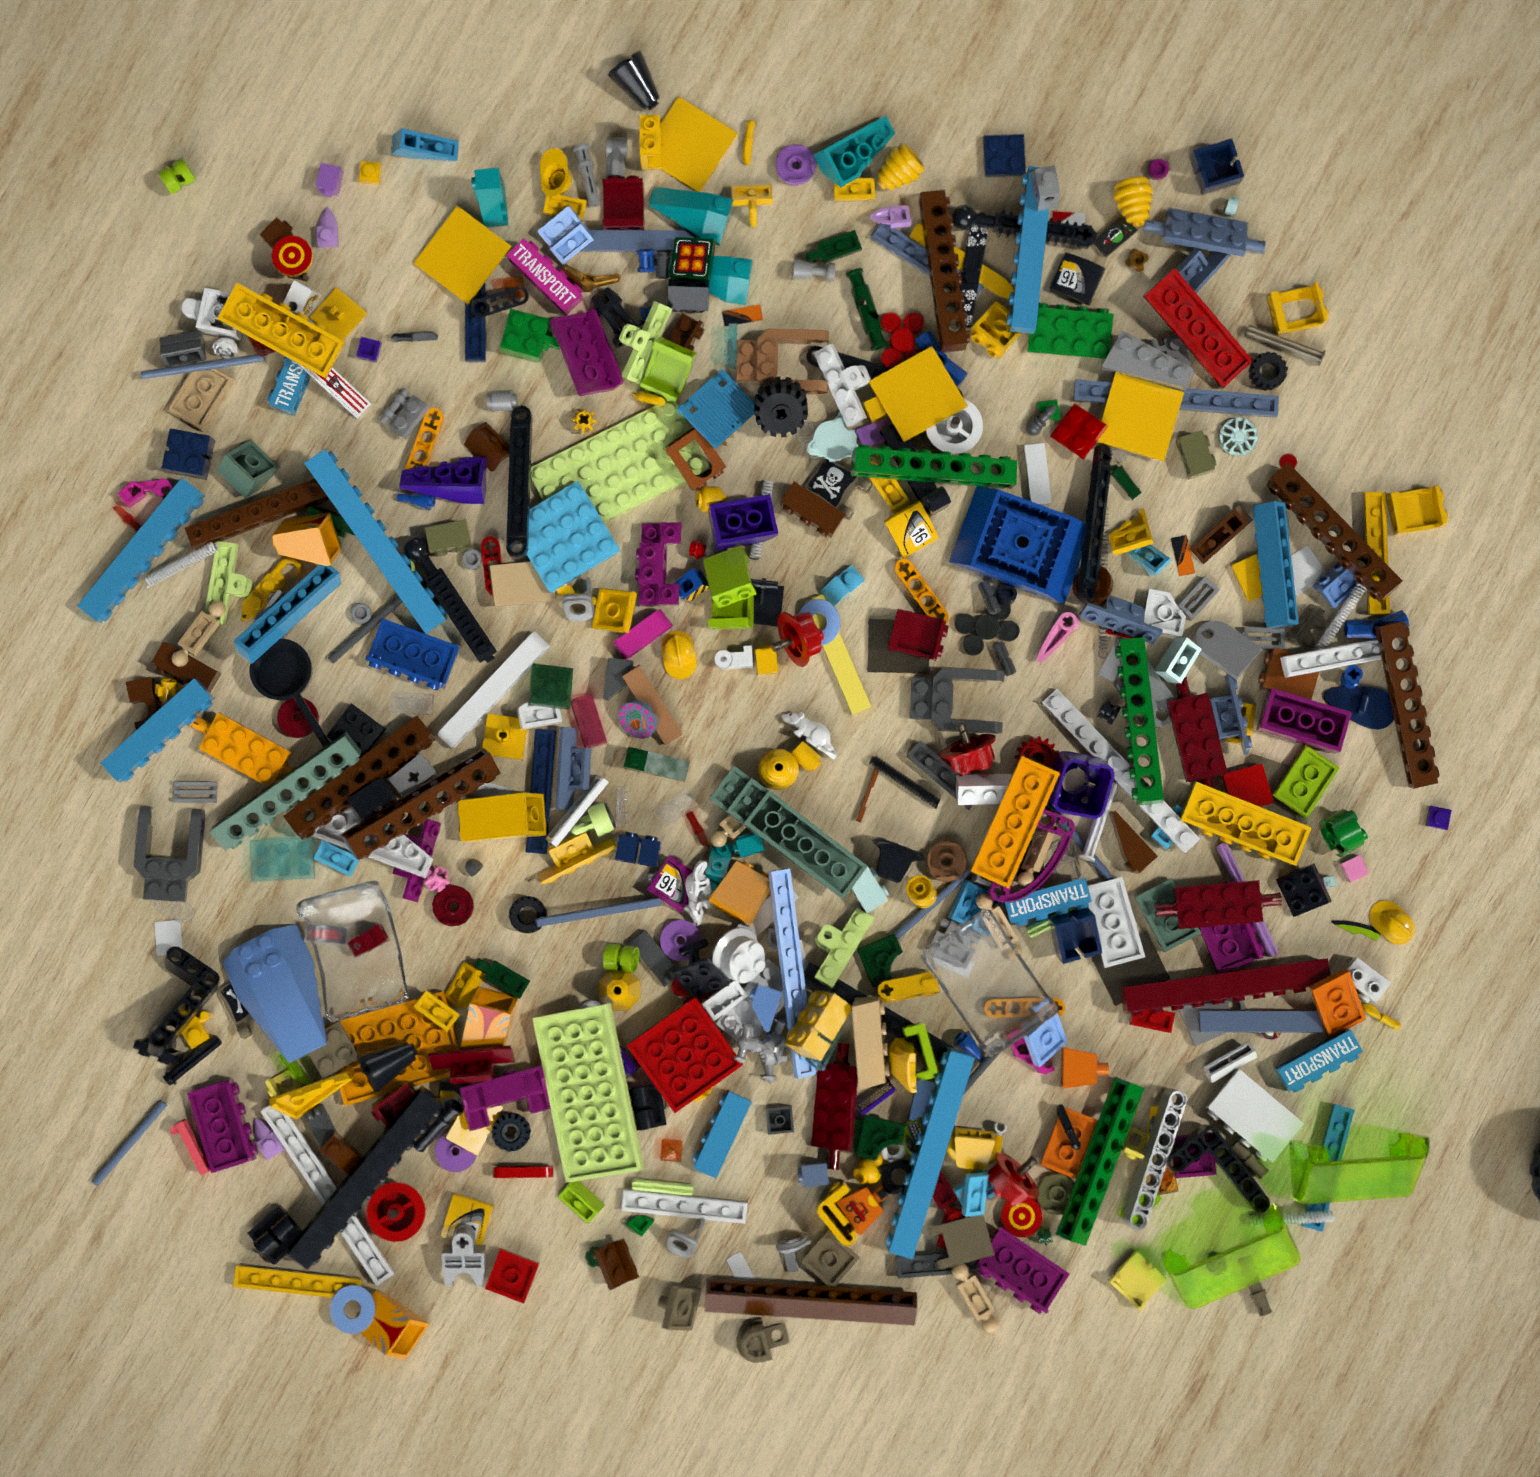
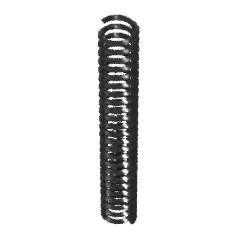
M878 755L872 756L869 765H875V768L880 770V772L883 771V774L888 775V778H894V781L899 783V785L902 784V787L907 788V791H913L915 796L921 797V800L926 801V804H932V807L937 809L940 798L935 797V794L932 795L924 787L921 788V785L916 784V781L913 782L905 774L902 775V772L897 771V768H891V765L889 763L886 764V761L883 762V759L880 760L881 758H878Z

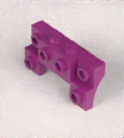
M681 522L642 523L641 542L639 548L636 549V560H639V568L635 570V579L640 584L639 605L641 607L679 605L680 584H666V544H682Z
M541 1066L517 1073L515 1070L504 1072L502 1077L495 1078V1075H493V1079L490 1081H483L459 1089L469 1131L490 1126L487 1109L525 1098L530 1114L551 1109Z

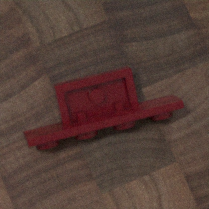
M511 1045L428 1053L433 1070L450 1069L449 1080L451 1084L490 1081L493 1079L494 1064L515 1062Z

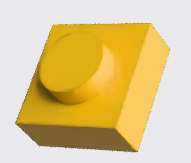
M361 161L359 182L380 185L382 164L380 162Z

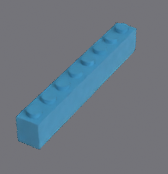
M1029 166L1027 173L1023 172L1022 177L1025 193L1021 192L1020 205H1023V211L1019 212L1017 222L1018 225H1021L1020 232L1016 233L1015 245H1019L1018 252L1014 253L1013 264L1016 265V272H1012L1011 285H1014V292H1010L1009 305H1012V310L1008 312L1006 324L1010 325L1009 331L1034 334L1036 330L1049 209L1037 211L1030 172L1042 167Z
M181 478L77 606L97 622H106L112 616V610L115 606L120 605L125 600V594L128 590L133 589L138 584V578L141 574L146 573L151 568V562L154 558L159 557L164 552V546L168 541L174 540L178 534L177 530L181 525L184 526L191 518L190 514L194 509L197 510L201 507L205 495Z

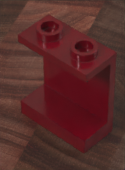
M631 175L627 178L608 176L607 179H602L603 230H644L643 178Z

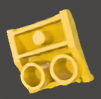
M895 1038L888 1047L890 1072L909 1092L917 1093L913 1043H908L904 1038Z

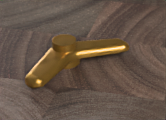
M562 264L560 268L568 278L581 286L585 292H591L594 288L620 281V274L618 273L594 276L590 273L584 274L567 264Z

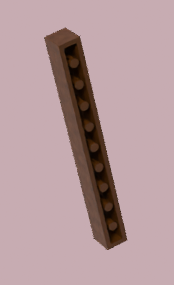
M707 1278L705 1312L915 1326L917 1292Z

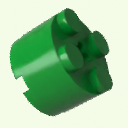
M1341 809L1320 821V825L1323 824V829L1320 830L1328 847L1339 852L1336 854L1338 857H1343L1363 846L1365 840L1368 839L1366 831L1360 828L1357 822L1358 817L1353 810Z

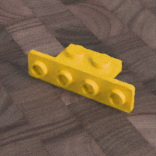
M584 832L579 835L574 834L562 840L557 847L554 845L548 847V851L556 865L538 874L541 884L553 883L558 877L564 874H571L576 868L582 865H589L602 855H609L617 848L613 838L593 846L587 833Z

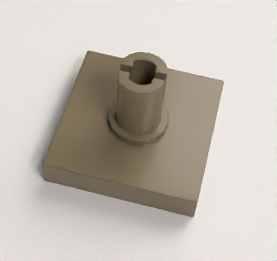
M671 1286L669 1297L660 1296L658 1307L666 1309L661 1328L666 1330H692L702 1289L688 1286Z

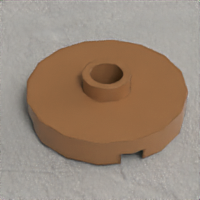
M944 840L937 842L931 847L926 858L930 874L943 882L957 880L967 868L966 852L954 841ZM948 858L951 860V863L949 865L943 864V860Z

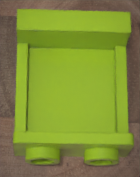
M659 337L654 342L652 356L639 386L643 387V390L648 393L661 395L666 401L676 402L682 395L697 353Z
M742 545L703 559L711 597L718 608L756 595L747 564L749 563V558Z
M754 595L721 608L717 607L712 598V619H708L709 628L713 630L753 629Z
M919 1022L902 1027L903 1034L906 1037L917 1034L925 1069L916 1071V1077L921 1078L922 1081L934 1078V1073H938L925 1023Z

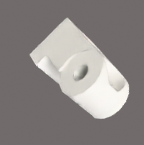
M743 646L744 652L730 653L727 650H721L715 655V663L718 668L723 670L753 668L752 646Z

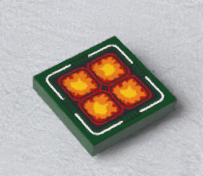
M675 237L670 277L672 279L710 281L716 241L704 238Z

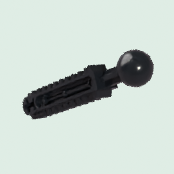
M960 205L953 210L951 215L953 225L962 231L969 230L975 225L993 228L992 232L997 233V238H1000L1001 234H1005L1006 238L1009 235H1013L1014 239H1016V233L1020 232L1021 225L1017 224L1018 215L1014 216L1013 212H1010L1008 215L1004 209L1001 213L990 216L976 213L971 206ZM1050 218L1047 224L1046 244L1052 241L1054 245L1061 243L1062 247H1064L1065 244H1069L1070 248L1076 245L1078 249L1085 248L1087 250L1091 245L1095 244L1097 232L1092 228V225L1082 223L1081 226H1078L1077 222L1071 225L1069 221L1061 223V219H1058L1057 222H1053V218ZM1082 233L1086 234L1087 240L1083 239Z
M420 536L408 538L403 546L404 554L409 560L419 563L427 575L424 578L425 582L480 663L484 660L487 663L493 660V654L497 650L443 569H437L428 556V542Z

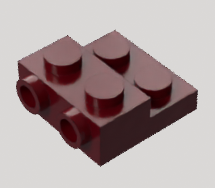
M405 1082L393 1092H388L373 1103L371 1114L377 1122H383L386 1126L384 1127L385 1130L415 1092Z

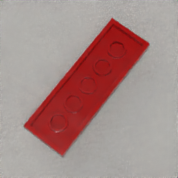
M1175 268L1169 271L1143 295L1145 300L1221 388L1227 386L1253 361Z

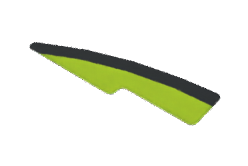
M1340 920L1331 921V923L1354 935L1361 933L1374 941H1378L1381 935L1374 927L1362 923Z

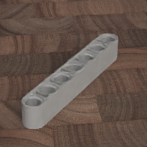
M1169 1088L1162 1093L1153 1127L1143 1151L1145 1156L1140 1160L1122 1215L1123 1223L1132 1229L1142 1230L1148 1223L1187 1103L1185 1093L1180 1090ZM1176 1094L1177 1099L1175 1103H1172V1096ZM1169 1114L1170 1120L1166 1124L1165 1117ZM1163 1134L1164 1140L1162 1143H1159V1136ZM1156 1154L1157 1160L1155 1163H1152V1157ZM1150 1174L1151 1179H1150V1181L1146 1184L1145 1179H1146L1147 1175ZM1144 1195L1143 1202L1139 1204L1140 1196ZM1137 1215V1221L1133 1224L1132 1219Z

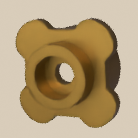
M1134 248L1130 251V257L1125 261V265L1135 268L1137 272H1142L1145 262L1149 260V256Z

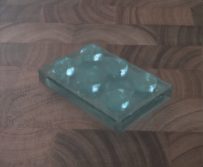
M309 837L303 840L301 838L250 840L251 882L315 879V863L313 859L314 838Z

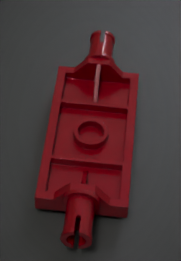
M1184 677L1181 683H1175L1179 697L1177 700L1166 702L1185 780L1186 783L1197 780L1201 784L1214 788L1213 776L1228 772L1208 693L1193 696L1190 693L1187 677Z
M1259 880L1177 887L1174 888L1175 900H1173V903H1156L1154 908L1164 909L1163 911H1155L1156 917L1174 915L1177 917L1179 929L1263 922V907L1282 906V900L1273 901V899L1282 897L1280 892L1273 894L1260 893Z
M836 1043V1061H833V1063L818 1062L811 1146L822 1147L828 1150L827 1169L839 1170L840 1151H852L858 1073L857 1066H851L848 1063L850 1044Z

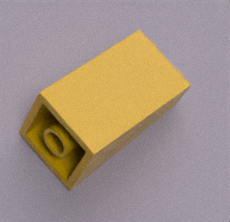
M516 793L466 799L458 802L457 813L460 822L459 836L461 837V842H480L547 835L544 794Z

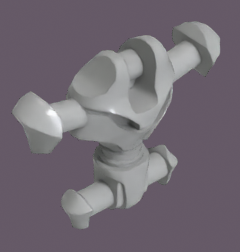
M787 1017L774 1018L773 1021L777 1022L774 1030L769 1031L761 1040H758L757 1037H750L751 1031L754 1029L751 1023L742 1024L741 1026L744 1027L742 1036L737 1040L739 1049L734 1059L743 1063L746 1061L747 1050L751 1053L758 1052L762 1064L765 1065V1074H761L760 1077L766 1079L770 1084L774 1083L777 1079V1076L773 1075V1066L789 1060V1057L782 1056L784 1047H790L784 1044L786 1039L781 1035L784 1026H788Z

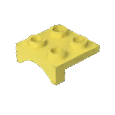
M1135 1250L1108 1281L1141 1311L1146 1306L1145 1303L1167 1281V1278L1140 1252Z

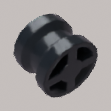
M1106 699L1097 717L1099 719L1104 718L1108 724L1112 725L1121 707L1112 705L1111 701Z

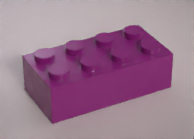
M1272 688L1267 691L1256 730L1336 754L1341 752L1352 712Z

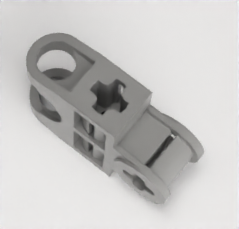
M467 1224L459 1225L454 1231L452 1245H444L442 1250V1273L447 1287H453L454 1279L458 1274L468 1273L473 1278V1281H475L476 1287H482L486 1269V1245H475V1230L473 1227Z

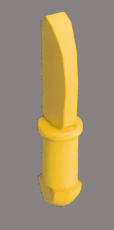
M748 120L745 125L746 132L742 154L745 166L751 164L755 127L753 120Z

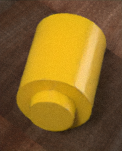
M804 740L791 753L796 758L798 764L807 772L810 770L814 772L822 764L819 761L822 757Z

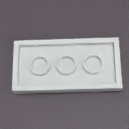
M1123 877L1089 885L1088 888L1092 902L1088 903V908L1096 917L1103 952L1100 955L1104 968L1144 958V950Z
M769 959L765 961L764 970L755 979L749 981L743 989L748 997L724 1013L716 1023L736 1041L742 1036L744 1028L741 1026L742 1024L751 1023L754 1027L750 1037L758 1038L764 1031L752 1006L753 1000L749 999L753 987L757 988L758 984L782 992L775 1016L785 1004L781 970Z

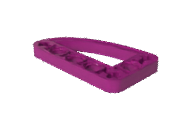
M1044 809L1042 815H1049L1051 822L1048 826H1043L1039 820L1037 828L1061 836L1048 863L1030 885L1009 894L1012 886L1011 883L1010 888L1001 887V891L1004 893L997 898L996 893L993 891L994 888H999L1000 884L991 881L988 891L990 898L998 902H1014L1038 889L1055 870L1067 850L1075 830V824L1071 819ZM1055 821L1059 824H1064L1065 822H1067V826L1070 827V829L1063 833V829L1061 827L1055 826V830H1053L1052 827L1054 826Z

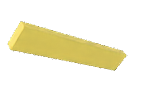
M821 594L817 597L805 601L804 604L814 599L825 600L824 595ZM816 613L813 616V620L817 628L823 631L827 625V620L821 613ZM839 632L832 642L822 646L850 712L854 715L871 708V705Z

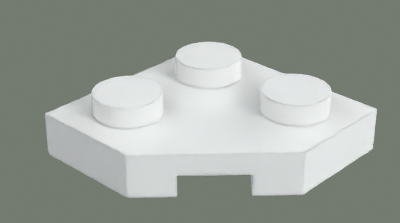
M1148 589L1144 623L1163 629L1162 634L1182 637L1186 616L1179 609L1174 598L1169 592Z

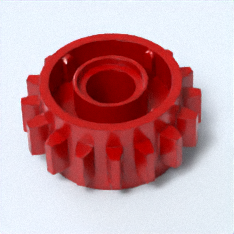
M1038 736L1036 741H1034L1030 737L1029 743L1023 741V748L1018 747L1016 749L1019 755L1014 756V759L1019 761L1020 757L1023 756L1032 760L1033 754L1038 753L1042 756L1041 765L1052 769L1054 759L1059 751H1054V743L1048 744V738L1041 741V736Z

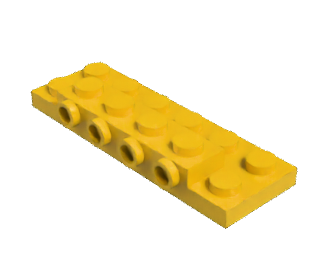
M236 282L217 319L318 375L327 378L346 342L326 332L327 327L318 322H315L313 325L308 322L309 317L300 312H297L296 315L290 312L291 307L280 302L279 305L273 303V298L264 292L259 295Z
M1196 781L1180 817L1181 821L1202 828L1201 833L1211 837L1213 834L1221 836L1220 840L1232 844L1234 841L1239 843V848L1251 852L1254 849L1259 851L1258 856L1268 860L1272 856L1295 866L1299 861L1312 827Z

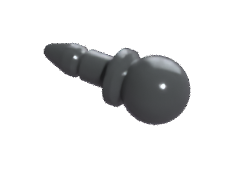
M1056 405L1048 407L1040 417L1036 415L1034 420H1030L1027 423L1026 431L1029 435L1036 436L1041 433L1042 427L1046 426L1045 422L1054 413Z

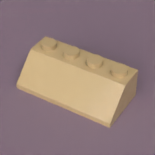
M880 996L856 997L852 1005L858 1085L859 1089H865L885 1083L887 1076H890L889 1063H885V1056H888V1043H884L883 1035H887L886 1023H882V1015H885V1004L880 1002Z

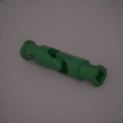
M857 268L847 272L846 277L850 280L851 292L865 334L869 337L871 351L885 348L888 346V343L884 340L881 331L883 327L876 311L870 288L865 283L862 274L863 268Z

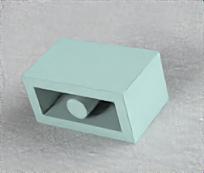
M1175 637L1154 672L1169 683H1181L1202 649L1187 637Z
M867 867L851 888L866 913L887 902V896L889 895L883 884L879 886L876 881L878 875L873 867Z

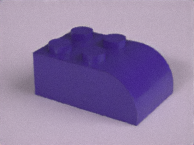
M770 494L709 505L708 515L716 551L768 541L779 534Z

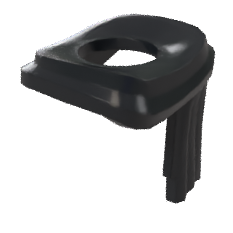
M910 1160L890 1162L881 1167V1180L886 1193H903L905 1185L894 1184L891 1180V1173L897 1168H901L909 1173L911 1165H909Z

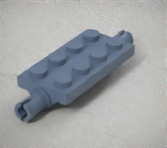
M1169 207L1166 213V221L1159 222L1147 219L1143 227V232L1160 234L1161 237H1164V242L1243 257L1246 250L1263 254L1266 246V241L1248 238V222Z

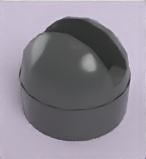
M470 859L467 861L465 868L467 873L473 877L484 865L477 859Z

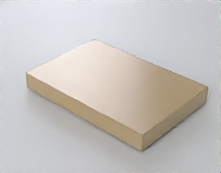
M218 369L190 372L167 411L203 432L235 379Z
M531 562L489 566L494 607L556 601L555 591L550 594Z

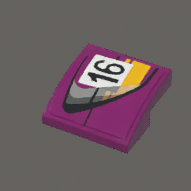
M670 855L647 890L682 913L685 905L689 903L685 881L687 876L694 871Z

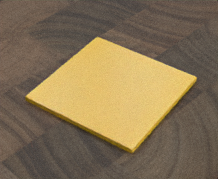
M678 96L660 124L662 129V171L696 192H701L738 133Z
M456 206L413 264L468 305L512 246L459 206Z
M932 346L868 381L903 442L968 407Z
M1115 372L1101 419L1108 427L1097 442L1164 462L1184 392Z

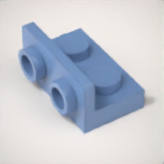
M1338 562L1326 575L1321 576L1317 580L1313 588L1321 592L1329 606L1335 609L1349 597L1348 595H1351L1350 592H1353L1352 589L1358 583L1354 579L1353 574L1348 569H1344Z

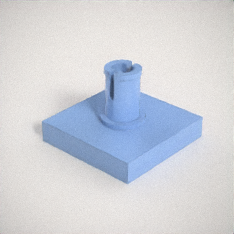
M1050 1009L1033 1025L1029 1023L1023 1029V1036L1033 1064L1041 1067L1068 1042L1058 1013L1053 1009Z

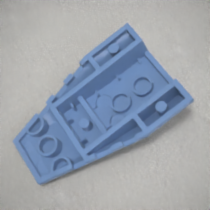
M298 925L271 929L234 948L222 962L234 992L241 1004L288 1063L326 1045L327 1039L324 1020L321 1014V1002L318 996L314 961Z

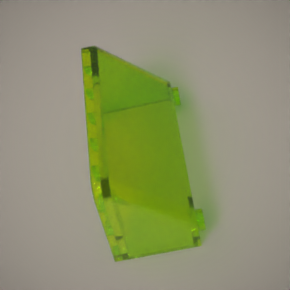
M1398 1133L1399 1140L1395 1144H1389L1390 1157L1329 1161L1328 1150L1322 1145H1309L1301 1140L1289 1141L1293 1198L1301 1204H1319L1408 1197L1415 1190L1429 1154V1137L1413 1133Z
M1277 1203L1267 1207L1268 1214L1265 1215L1262 1221L1267 1232L1264 1235L1191 1266L1185 1254H1175L1171 1249L1161 1253L1162 1263L1186 1307L1190 1309L1200 1308L1294 1268L1300 1263L1301 1255Z

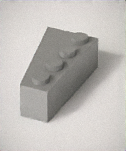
M1121 331L1102 365L1104 371L1119 372L1183 391L1186 390L1195 374L1193 368L1124 331Z

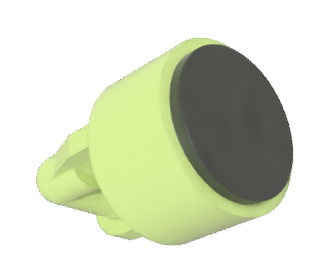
M603 801L588 807L589 814L581 816L570 832L579 835L595 829L597 835L601 836L614 831L616 824L607 802Z

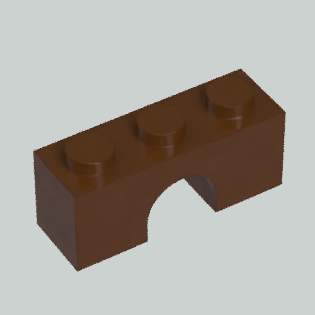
M152 677L126 682L130 703H145L148 707L147 717L142 721L134 722L136 730L164 706L163 702L159 701V697L155 694V686L159 683Z

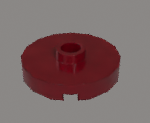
M294 698L287 700L281 705L277 721L280 729L286 735L301 739L314 732ZM303 698L319 724L320 716L317 708L311 701ZM296 714L301 715V719L299 721H295L294 719Z
M456 885L446 886L434 897L432 903L433 913L437 920L444 925L450 927L460 926L471 918L474 911V900L465 888ZM452 902L457 903L455 910L450 908Z

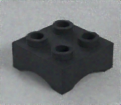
M351 703L326 737L334 741L347 732L361 750L359 756L361 758L370 751L386 728Z

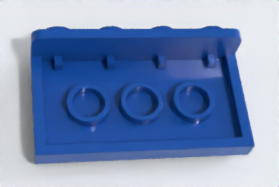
M382 618L370 652L365 660L369 662L368 666L379 670L382 666L389 669L388 673L398 677L400 674L408 676L407 680L417 684L423 681L427 683L426 687L438 691L439 688L445 689L460 646Z

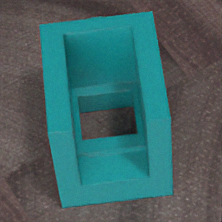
M748 833L739 836L738 840L732 843L735 855L740 854L741 858L764 851L762 840L755 833L754 835Z

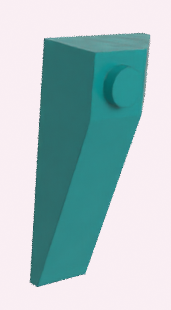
M885 115L813 154L821 172L836 185L843 187L862 174L861 172L873 161V158L890 141L895 132Z
M654 187L648 206L666 218L673 219L683 229L690 230L695 234V237L714 239L716 241L715 245L720 246L732 213L733 199L713 193Z
M714 255L709 293L726 303L746 306L752 260ZM671 257V263H670L669 274H670V271H671L672 257Z

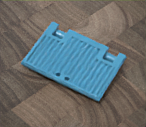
M721 369L690 396L685 403L681 404L677 408V413L683 415L716 449L754 415V401ZM722 380L726 383L724 387L719 385ZM691 407L696 409L693 414L689 411Z

